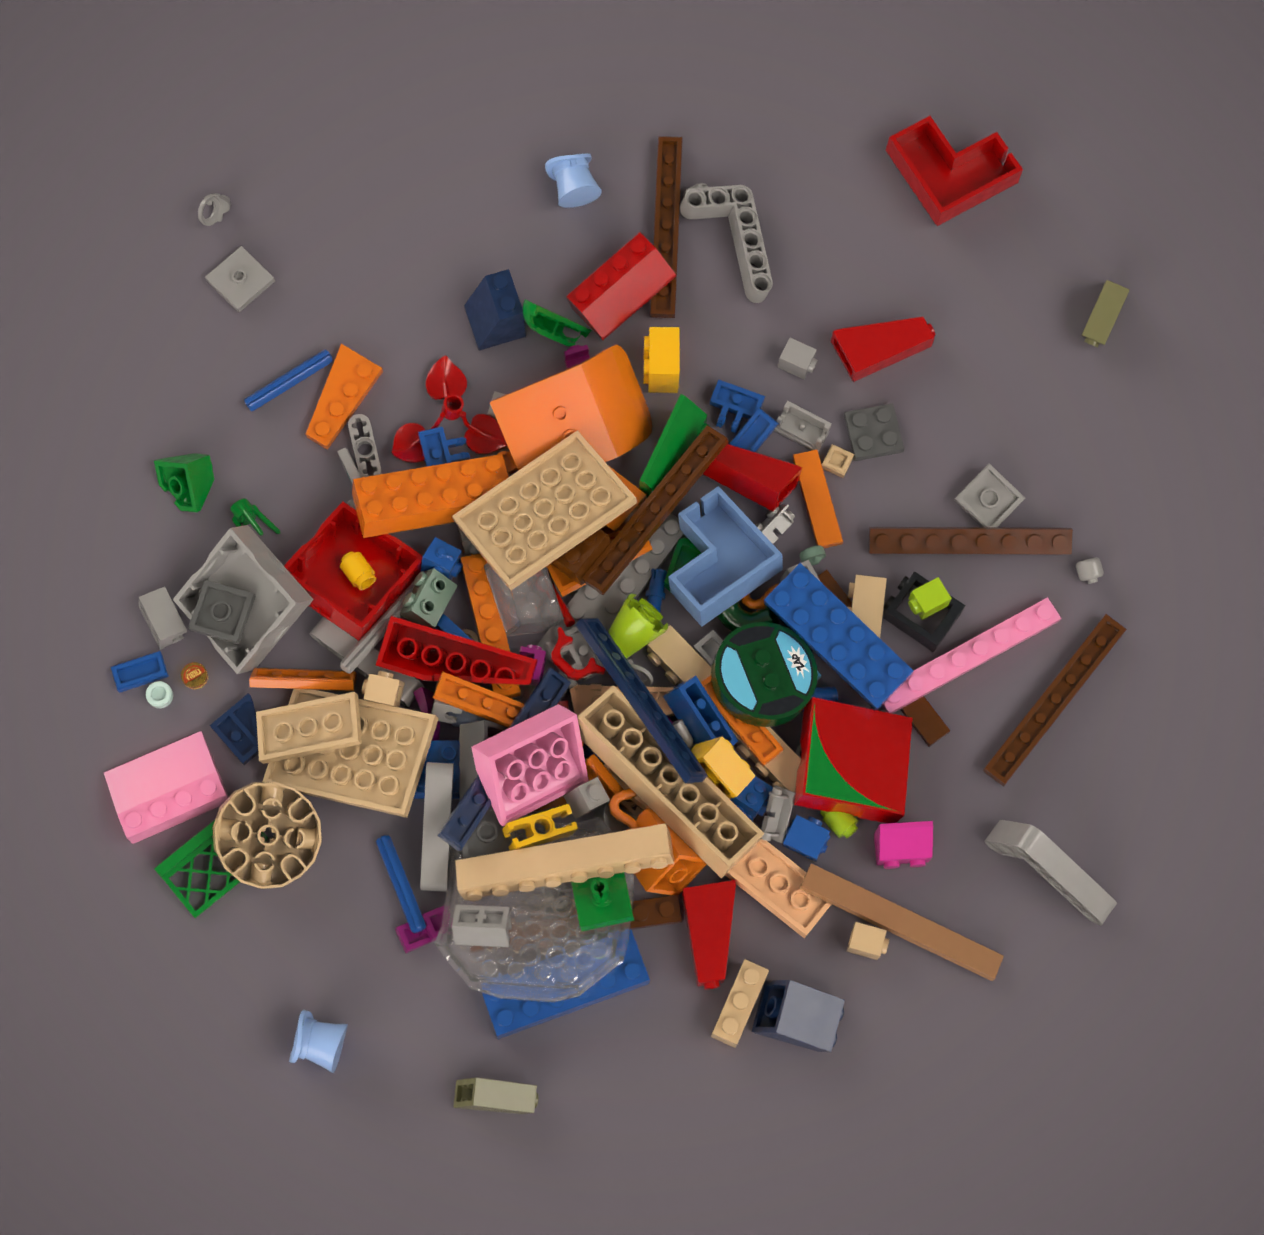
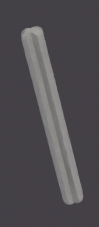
M413 582L340 662L342 670L346 673H352L385 636L390 617H402L400 615L403 608L402 602L407 594L412 592L415 586Z

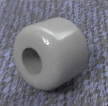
M1098 557L1076 563L1079 579L1081 581H1088V584L1098 582L1097 578L1102 577L1104 574L1101 560Z

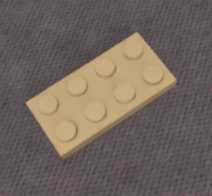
M355 692L256 712L259 761L263 764L362 744L358 694Z

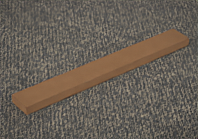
M812 863L810 864L799 889L990 981L996 978L1004 957L1003 955Z

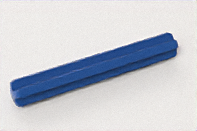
M327 350L316 354L245 398L246 406L250 411H254L332 363L333 358Z
M389 835L381 836L376 840V844L411 932H421L426 928V924L392 839Z

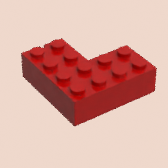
M931 116L890 136L886 152L936 226L1014 186L1019 182L1023 171L1012 153L1007 154L1009 148L998 132L956 153Z

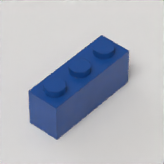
M697 676L679 684L663 696L677 719L683 720L693 739L694 745L721 736L728 740L732 746L738 742V739Z

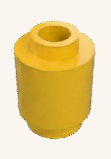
M349 552L343 556L340 569L354 587H358L359 590H365L376 581L375 571L360 552Z

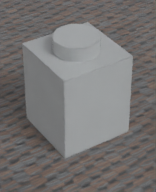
M789 338L779 358L778 368L805 379L808 372L813 373L818 363V360L815 359L817 349Z
M598 777L564 795L575 819L610 801Z

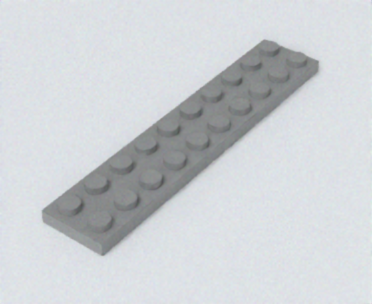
M670 513L649 539L653 550L632 560L604 595L587 584L577 591L566 606L574 618L575 624L571 627H566L559 615L537 644L542 650L546 651V656L548 651L544 644L549 640H554L555 644L557 643V629L559 627L565 632L575 627L580 619L598 618L607 632L609 631L629 594H636L634 599L639 597L650 582L651 569H659L677 546L678 540L683 538L684 534L679 527V518ZM569 652L563 655L564 660L570 665L575 664ZM547 656L543 675L550 667L559 673L556 665ZM519 685L520 696L511 699L525 704L536 686ZM567 688V690L565 691V693L563 694V696L561 697L560 701H561L562 698L565 696V694L568 692V690H569L568 688Z

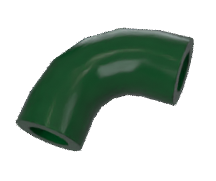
M736 602L717 616L723 625L732 632L743 625L755 622H769L779 625L777 616L767 606L754 612H748Z

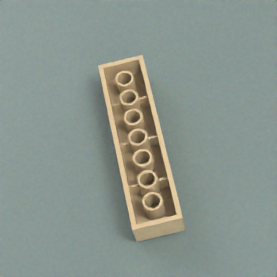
M614 685L577 716L581 740L720 878L726 875L750 852L765 834L707 777L703 782L685 784L626 697Z

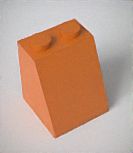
M648 808L642 811L636 820L639 828L665 824L652 809ZM667 825L671 834L674 864H669L662 869H654L652 867L641 869L639 872L634 873V875L646 892L679 895L682 889L686 888L707 864Z

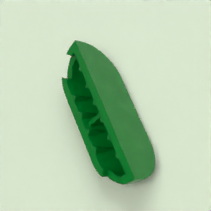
M526 299L524 300L522 310L524 320L533 331L571 347L575 345V342L581 335L586 338L592 331ZM564 326L580 332V336L576 338L565 336L563 333Z

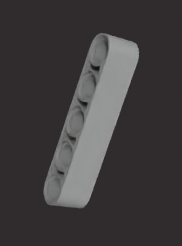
M322 617L309 633L315 641L341 660L359 642L325 617ZM373 648L355 670L367 679L369 674L377 675L378 671L394 674L393 679L405 682L400 703L409 707L416 698L413 691L424 687V685L415 677L375 666L379 651Z
M427 762L420 890L447 892L450 845L437 835L452 812L454 763Z

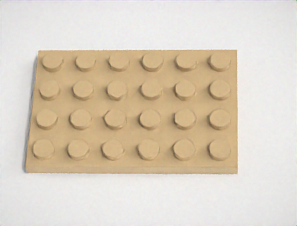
M577 430L452 517L454 522L506 586L513 590L637 504V499Z
M293 689L288 705L336 696L338 694L314 689ZM358 699L362 744L270 762L262 781H274L293 787L301 794L407 818L439 718L433 714Z

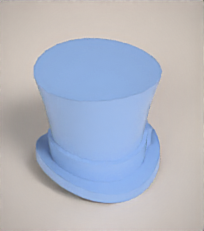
M591 154L558 156L546 162L545 170L548 176L557 183L558 204L560 207L572 208L583 206L600 197L602 190L589 171L588 164L592 159Z
M302 1010L289 1062L295 1063L298 1058L307 1059L334 1073L340 1059L348 1024L318 1022L310 1011Z

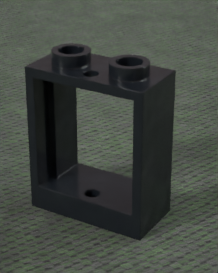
M914 571L910 578L907 576L903 578L897 587L901 591L896 598L891 595L883 608L886 612L883 618L934 652L959 618L966 605L951 596L952 599L947 606L950 611L935 632L930 634L896 610L913 585L920 587L930 582Z

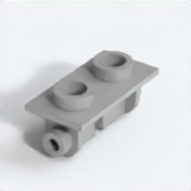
M788 504L779 505L774 512L769 510L766 513L767 518L762 523L759 522L755 525L772 544L778 539L773 532L774 529L782 535L794 523L795 515L789 510L785 511L789 507Z
M775 785L768 794L770 795L766 808L768 814L764 816L762 828L760 829L765 834L761 839L766 841L772 839L783 843L796 793Z

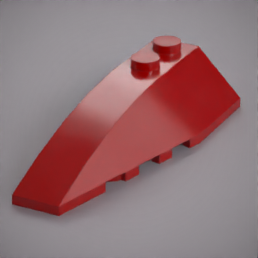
M391 616L375 666L424 681H439L442 672H445L471 683L530 685L538 660Z

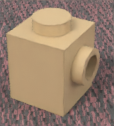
M378 671L377 675L369 674V678L364 680L362 686L364 700L399 707L405 682L393 679L394 674Z
M855 922L852 927L847 952L878 960L881 954H886L889 939L885 938L887 930Z

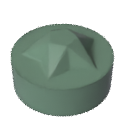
M817 545L803 550L799 556L801 562L809 560L811 565H817L826 557L823 546Z

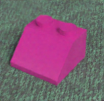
M933 821L879 824L874 833L876 865H883L884 869H895L900 867L899 864L909 863L910 867L926 866V862L932 859Z

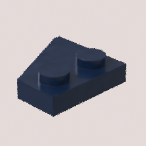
M248 693L210 724L213 731L243 765L259 754L256 712L253 699Z

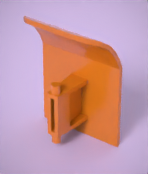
M617 344L603 350L579 365L490 401L518 471L577 430L605 462L615 459L635 448L652 433L651 414L626 352Z

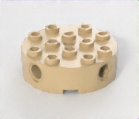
M274 781L253 782L234 791L220 806L213 825L214 850L222 866L241 883L260 889L283 887L300 878L315 862L322 842L321 822L311 802L297 789ZM269 827V831L273 832L274 835L273 837H268V840L264 842V838L260 834Z

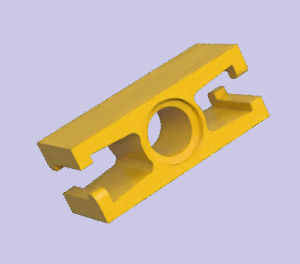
M566 804L508 822L502 828L505 838L510 837L512 831L521 829L525 830L527 839L520 842L518 838H513L512 843L508 847L509 851L538 846L572 835L578 829L576 822L556 829L553 821L554 818L559 816L565 818L571 815L570 805ZM534 824H541L545 828V834L538 833L535 830Z

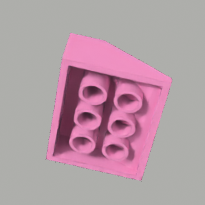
M559 704L472 746L476 771L501 826L517 820L589 781L577 714Z
M202 731L104 772L118 818L126 838L132 844L220 807L229 797Z

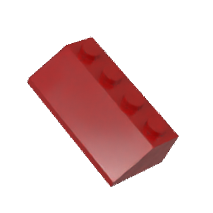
M639 232L566 297L571 308L604 340L676 277V274L656 247Z

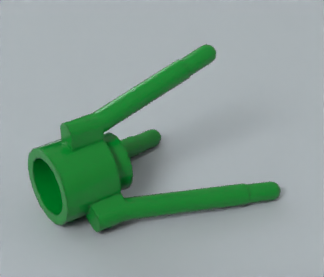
M240 499L231 506L230 510L234 515L231 520L236 527L242 526V523L243 525L251 524L256 532L262 536L263 531L255 521L257 516L276 534L280 533V530L259 511L256 505H251L248 499Z

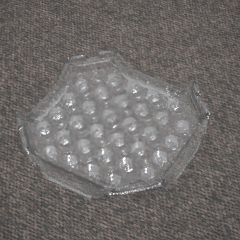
M600 817L576 823L578 829L572 835L541 845L612 833V831ZM554 823L556 829L569 825L567 823ZM534 824L535 830L538 833L545 834V828L541 824ZM524 829L514 831L515 838H518L519 842L527 839ZM450 845L449 881L443 920L434 944L470 989L501 999L557 1002L579 997L624 961L629 943L631 921L581 932L571 882L561 883L557 887H537L530 892H509L501 897L494 895L485 896L478 901L464 900L457 890L455 860L463 859L462 850L457 851ZM624 872L631 907L633 908L635 873L629 874ZM456 905L510 907L511 930H509V947L455 945L452 922Z

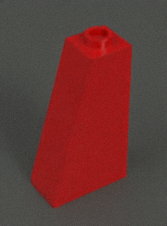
M916 317L837 329L832 333L831 343L852 381L855 382L932 347L935 331L930 323L927 324L924 317Z
M727 444L703 475L774 512L797 487L802 467Z
M735 880L682 889L697 986H704V990L719 988L720 983L725 981L736 890Z

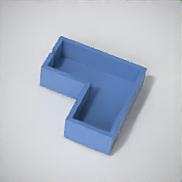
M719 486L700 498L703 517L700 516V505L697 501L678 513L680 530L702 554L668 576L670 592L701 627L783 570L782 553Z

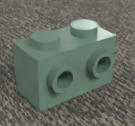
M433 568L422 571L416 576L413 582L415 586L412 592L404 598L402 602L403 608L400 612V615L408 621L430 628L436 627L458 586Z

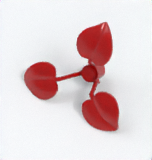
M446 355L441 357L430 369L425 384L426 391L431 398L435 400L445 398L442 413H440L439 418L431 429L437 428L444 418L456 420L461 417L465 427L469 428L465 432L464 438H466V445L471 451L478 454H489L507 447L508 445L498 421L486 414H477L472 418L471 424L468 422L466 412L462 411L464 401L461 397L467 388L466 377ZM407 423L401 426L394 437L391 452L393 456L409 463L425 461L418 432L425 431L424 427L417 423Z

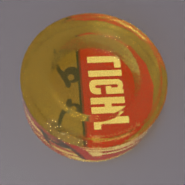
M192 662L182 669L181 679L186 687L194 690L200 689L208 681V672L202 664Z

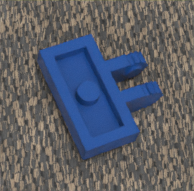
M718 379L709 404L722 409L716 426L722 428L725 424L727 413L731 412L737 414L732 422L731 432L737 433L742 417L750 419L756 410L762 407L765 396Z
M443 427L418 432L426 467L468 460L470 458L468 452L450 455L448 449L463 446L466 444V438L460 437L446 440Z

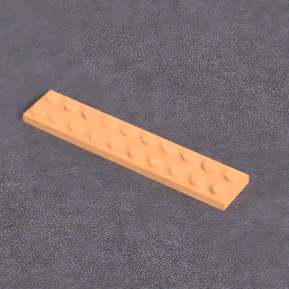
M604 764L606 769L611 773V775L616 779V781L621 785V787L624 790L630 788L606 764ZM638 795L630 799L643 810L651 809ZM760 839L757 845L725 875L730 880H735L740 888L804 939L832 905L799 889L806 872L763 839Z

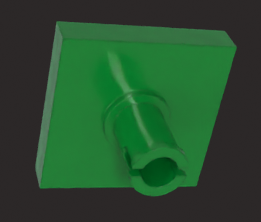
M624 872L614 874L610 878H588L587 881L581 883L571 881L581 932L634 921Z

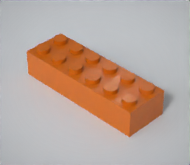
M499 454L353 479L352 497L363 538L453 523L452 516L509 477L503 455Z

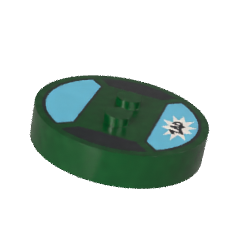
M769 622L746 624L731 632L720 645L711 668L712 686L722 706L737 719L761 727L781 725L798 716L814 694L818 677L815 658L804 640L790 629Z

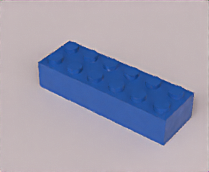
M801 563L764 599V604L794 633L800 636L874 710H878L914 672L911 667Z
M630 929L482 983L479 986L499 1040L648 985L650 978L633 932Z

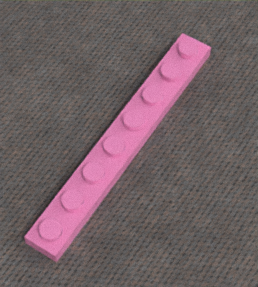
M1048 597L914 670L908 680L882 705L883 710L888 713L898 711L1058 623L1061 620L1060 615Z

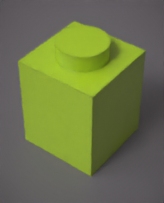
M937 577L913 590L908 598L910 600L908 604L911 611L915 615L918 614L921 620L947 607L952 598L940 578Z

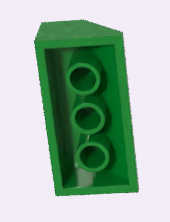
M680 394L639 481V489L647 494V498L708 425L706 424L707 414L683 394Z

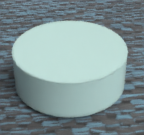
M157 681L150 684L147 688L146 699L155 708H165L173 700V691L167 683Z

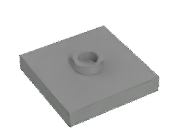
M242 246L205 276L206 281L238 312H241L275 282V278Z
M989 463L962 490L954 501L981 527H998L1025 497Z

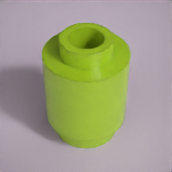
M820 812L824 817L822 820L838 838L845 836L847 839L858 829L856 826L858 820L854 815L844 812Z

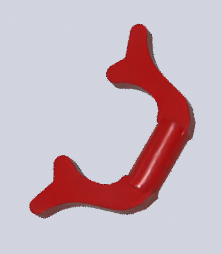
M561 627L557 629L558 641L552 650L551 660L569 679L580 680L590 674L605 673V668L597 665L594 658H590L587 666L581 670L574 669L565 661L560 652L565 646L572 644L573 638L566 636Z

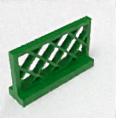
M215 820L154 868L195 919L240 883L238 879H234L230 883V876L233 875L229 872L212 871L213 857L217 856L216 852H214L213 825ZM261 832L260 836L264 838V841H267L268 836ZM211 845V852H205L204 850ZM199 854L210 855L209 871L193 869L194 858ZM190 862V869H184L183 867ZM178 871L189 872L188 887H176L170 878ZM193 873L208 874L206 889L191 888ZM211 874L226 875V887L221 891L210 890ZM179 890L187 891L186 898ZM190 891L206 893L205 904L198 910H195L189 903ZM209 893H216V895L209 900Z

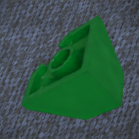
M187 454L154 460L159 486L164 492L170 491L176 499L174 504L180 511H201L215 479L210 455Z

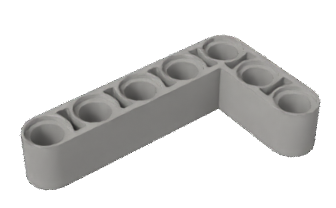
M745 185L689 189L680 205L681 214L687 219L728 217L745 295L753 303L763 302L773 286V281L752 191Z
M999 820L985 839L986 845L998 854L1024 859L1093 923L1102 925L1116 906V901L1035 826Z

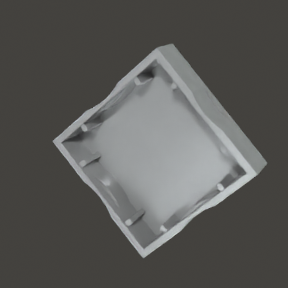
M248 525L230 528L210 552L204 565L190 577L173 598V601L191 620L205 580L255 594L256 597L239 644L207 636L217 652L237 674L257 668L314 600Z

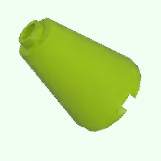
M629 594L608 631L626 659L668 630V624L663 625L661 622L662 614L644 598H641L639 601L634 599L636 594Z

